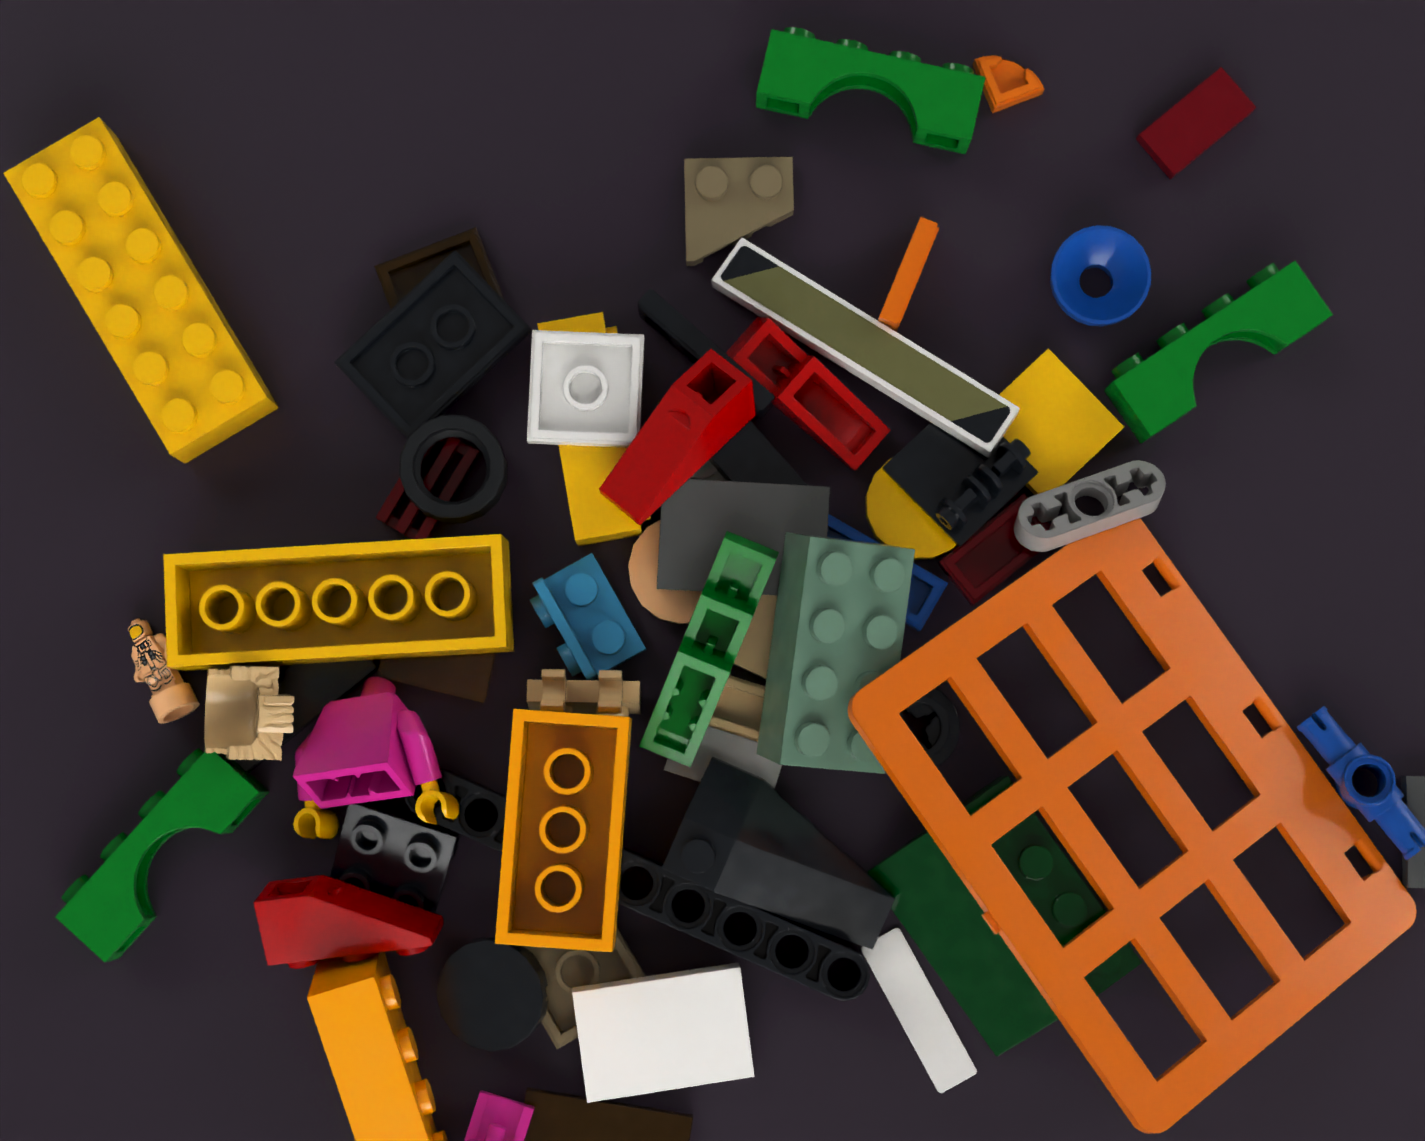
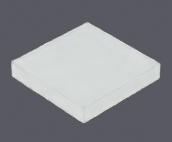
M532 330L527 426L528 444L628 448L641 429L644 334Z

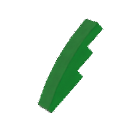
M729 531L726 532L639 747L691 768L779 554L778 551Z

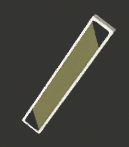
M742 237L711 280L714 289L756 315L770 318L782 331L988 458L1019 413L1020 408Z

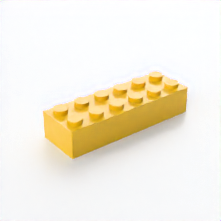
M100 117L3 173L171 456L186 464L279 408L118 137Z
M502 534L163 554L167 667L195 671L229 669V665L280 666L514 652L509 541Z

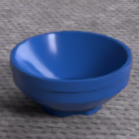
M1101 225L1083 228L1069 236L1054 255L1050 270L1052 294L1059 307L1077 322L1089 326L1116 324L1130 317L1146 299L1151 285L1149 258L1138 241L1123 230ZM1089 268L1103 270L1111 282L1109 292L1099 298H1093L1085 294L1079 282L1083 271Z

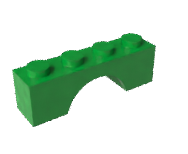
M787 27L784 28V31L771 29L757 89L756 108L809 119L824 100L838 92L849 89L871 90L886 96L901 109L910 126L913 143L966 155L972 140L986 77L975 75L972 68L963 64L945 63L942 67L921 63L920 57L905 51H892L889 55L868 51V47L865 44L851 39H839L836 43L815 39V35L812 32L802 28Z
M1296 260L1280 271L1274 263L1268 265L1246 281L1251 288L1250 291L1235 301L1228 292L1201 311L1206 320L1191 330L1187 328L1184 322L1156 341L1161 350L1146 360H1143L1138 352L1111 371L1116 380L1104 392L1140 444L1197 406L1193 389L1194 372L1198 360L1206 348L1223 341L1241 340L1259 345L1275 355L1333 315Z
M200 748L193 751L178 767L176 773L181 778L167 794L160 790L143 805L138 812V815L143 820L129 836L122 832L104 848L100 858L105 862L90 878L86 874L79 877L63 894L61 899L66 905L55 918L104 963L119 959L157 917L149 899L147 880L151 862L159 848L173 835L189 828H202L218 834L233 833L270 792L250 773H246L238 762L226 758V754H217L216 752L205 753Z

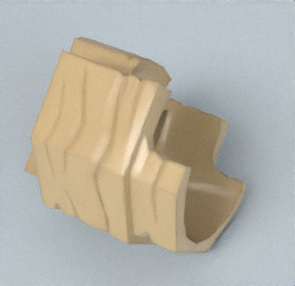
M229 665V669H208L204 723L205 753L216 752L217 754H226V758L230 760L276 759L282 761L281 746L283 733H293L294 727L292 722L294 721V716L292 713L294 712V707L292 704L294 703L295 696L278 694L279 667Z

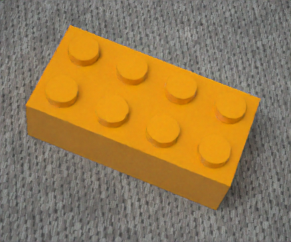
M513 709L495 944L613 952L616 942L632 718Z

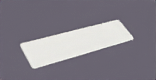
M894 928L878 937L873 950L862 946L861 951L937 1091L943 1093L974 1076L977 1073V1069L901 930Z

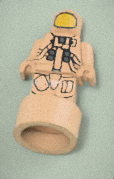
M137 618L131 621L128 632L132 641L137 643L132 646L131 654L135 664L134 680L136 682L146 681L153 694L149 703L158 723H169L190 714L200 703L190 683H184L177 669L167 667L166 636L162 633L153 635L147 620Z

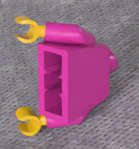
M382 677L367 678L364 681L360 697L330 701L323 707L312 732L296 749V767L292 777L297 781L298 800L304 801L305 808L296 814L293 826L296 833L301 837L315 839L318 836L321 839H333L336 836L339 828L338 818L334 812L323 808L414 796L416 785H420L423 792L417 798L415 804V812L422 821L429 824H437L434 806L438 800L441 802V810L446 818L453 820L457 818L459 814L457 799L449 793L441 792L437 779L442 778L433 743L419 715L407 709L395 694L396 687L390 680Z

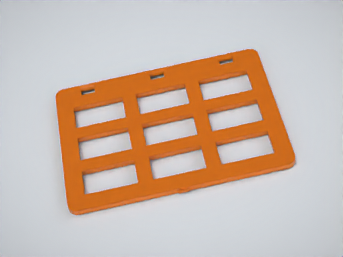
M1141 518L1067 544L861 688L849 700L847 710L851 723L984 912L981 915L994 934L999 933L1129 1121L1137 1130L1143 1133L1155 1134L1168 1130L1407 931L1415 922L1417 910L1409 892ZM1151 563L1154 564L1171 588L1169 592L1162 596L1158 594L1142 571ZM1095 574L1164 669L1162 674L1122 703L1052 606ZM1020 627L1025 629L1092 724L1048 758H1046L977 660L979 656ZM946 680L1017 779L1016 782L971 815L899 714ZM1184 700L1187 701L1254 796V798L1212 830L1142 733V731ZM1252 703L1272 729V731L1265 733L1263 736L1258 734L1243 713V710ZM1112 754L1182 851V854L1139 887L1068 789L1070 785ZM1037 810L1108 909L1105 914L1064 946L1059 943L991 845ZM1275 826L1345 923L1304 958L1301 957L1233 861V859ZM1354 845L1373 871L1361 878L1344 854ZM1203 883L1274 981L1231 1018L1160 919L1162 915ZM1129 941H1131L1201 1041L1156 1079L1084 978Z

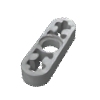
M1136 460L1031 496L1019 508L1014 523L1015 537L1022 546L1029 550L1046 552L1142 518L1157 509L1166 488L1165 477L1155 465L1146 461ZM1130 482H1133L1137 488L1147 487L1149 489L1145 496L1139 489L1126 491ZM1122 495L1118 504L1117 497ZM1082 496L1094 497L1102 503L1105 512L1098 516L1086 515L1077 508L1075 500ZM1062 507L1063 515L1058 516L1060 508ZM1036 516L1041 523L1052 520L1050 529L1045 531L1041 524L1032 526L1030 524L1032 517Z

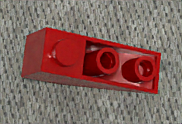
M713 349L707 351L671 385L600 486V494L638 525H641L756 416L752 379Z
M326 875L270 881L253 902L268 966L288 963L289 968L300 969L312 966L321 959L342 957V960L345 962H358L370 958L375 953L395 950L401 956L414 955L432 946L444 925L443 916Z

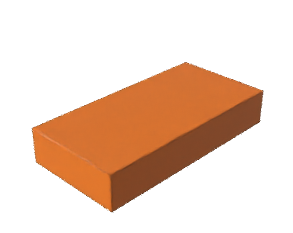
M921 216L878 318L879 322L896 332L939 231L938 223Z

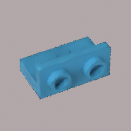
M593 553L546 579L541 577L532 582L538 595L529 600L544 627L548 628L555 624L566 642L557 647V650L572 677L582 672L586 680H594L599 677V670H612L647 650Z

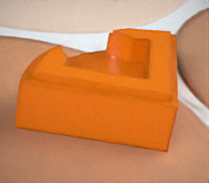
M1000 56L979 57L974 59L972 64L976 75L986 77L983 92L992 114L1040 96L1045 90L1040 79L1029 68L1025 69L1010 60L1002 59Z

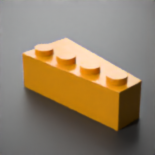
M385 952L375 953L370 958L358 962H345L342 960V957L319 961L313 975L307 1000L355 1141H449L444 1130L439 1132L436 1130L432 1113L436 1112L432 1089L428 1080H422L416 1061L419 1059L416 1041L409 1026L406 1027L401 1010L400 994L396 981L390 972Z

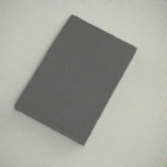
M688 479L661 505L657 589L703 591L725 534L729 531L779 552L762 595L777 596L785 534L790 532L827 537L830 487Z

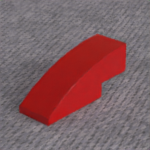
M757 317L726 352L731 359L775 396V407L853 471L858 469L891 431L815 356L807 355L770 318Z

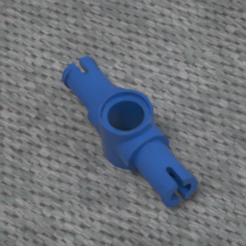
M1325 706L1321 707L1296 728L1305 735L1329 764L1325 770L1335 780V790L1343 802L1349 807L1359 809L1368 822L1375 820L1401 851L1404 859L1408 860L1421 851V847H1425V828L1402 801L1405 795L1396 786L1395 773L1391 765L1383 758L1371 755L1361 742L1356 745L1329 714L1328 709ZM1357 768L1368 769L1375 775L1378 787L1372 797L1360 795L1353 787L1352 776Z

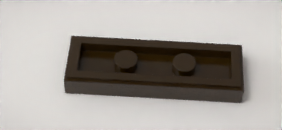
M527 1088L524 1104L534 1106L535 1109L525 1141L690 1140L693 1114L607 1100L587 1103L586 1097L534 1088Z

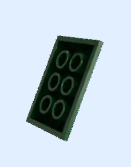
M999 776L962 804L971 815L1012 785L1013 782L1008 776ZM1035 813L991 844L1062 946L1106 913ZM926 829L867 871L895 896L891 910L996 1057L1059 1020L999 933L994 934L981 916L984 913ZM1127 943L1084 978L1098 996L1142 964V961L1129 943Z

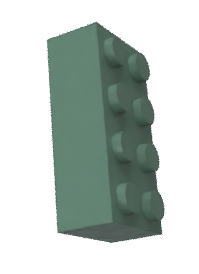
M786 532L756 754L779 765L885 774V770L851 723L847 709L850 698L857 691L900 662L915 549Z

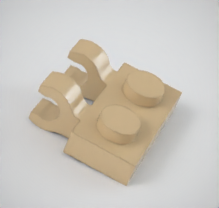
M542 669V680L527 679V704L529 710L629 717V714H641L640 681H623L622 670H599V680H567L565 669Z

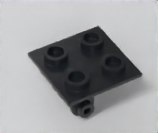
M933 423L928 424L882 467L893 481L959 547L1038 474V471L1026 460L1031 455L1030 450L1019 439H1014L1009 443L1002 437L988 458Z
M369 802L365 804L348 805L330 877L436 914L450 860L456 854L460 838L456 834L451 833V830L448 828L441 830L420 823V819L415 817L412 820L404 818L403 813L398 812L395 815L374 808L372 803Z

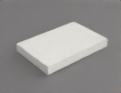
M739 963L572 988L587 1103L755 1077Z

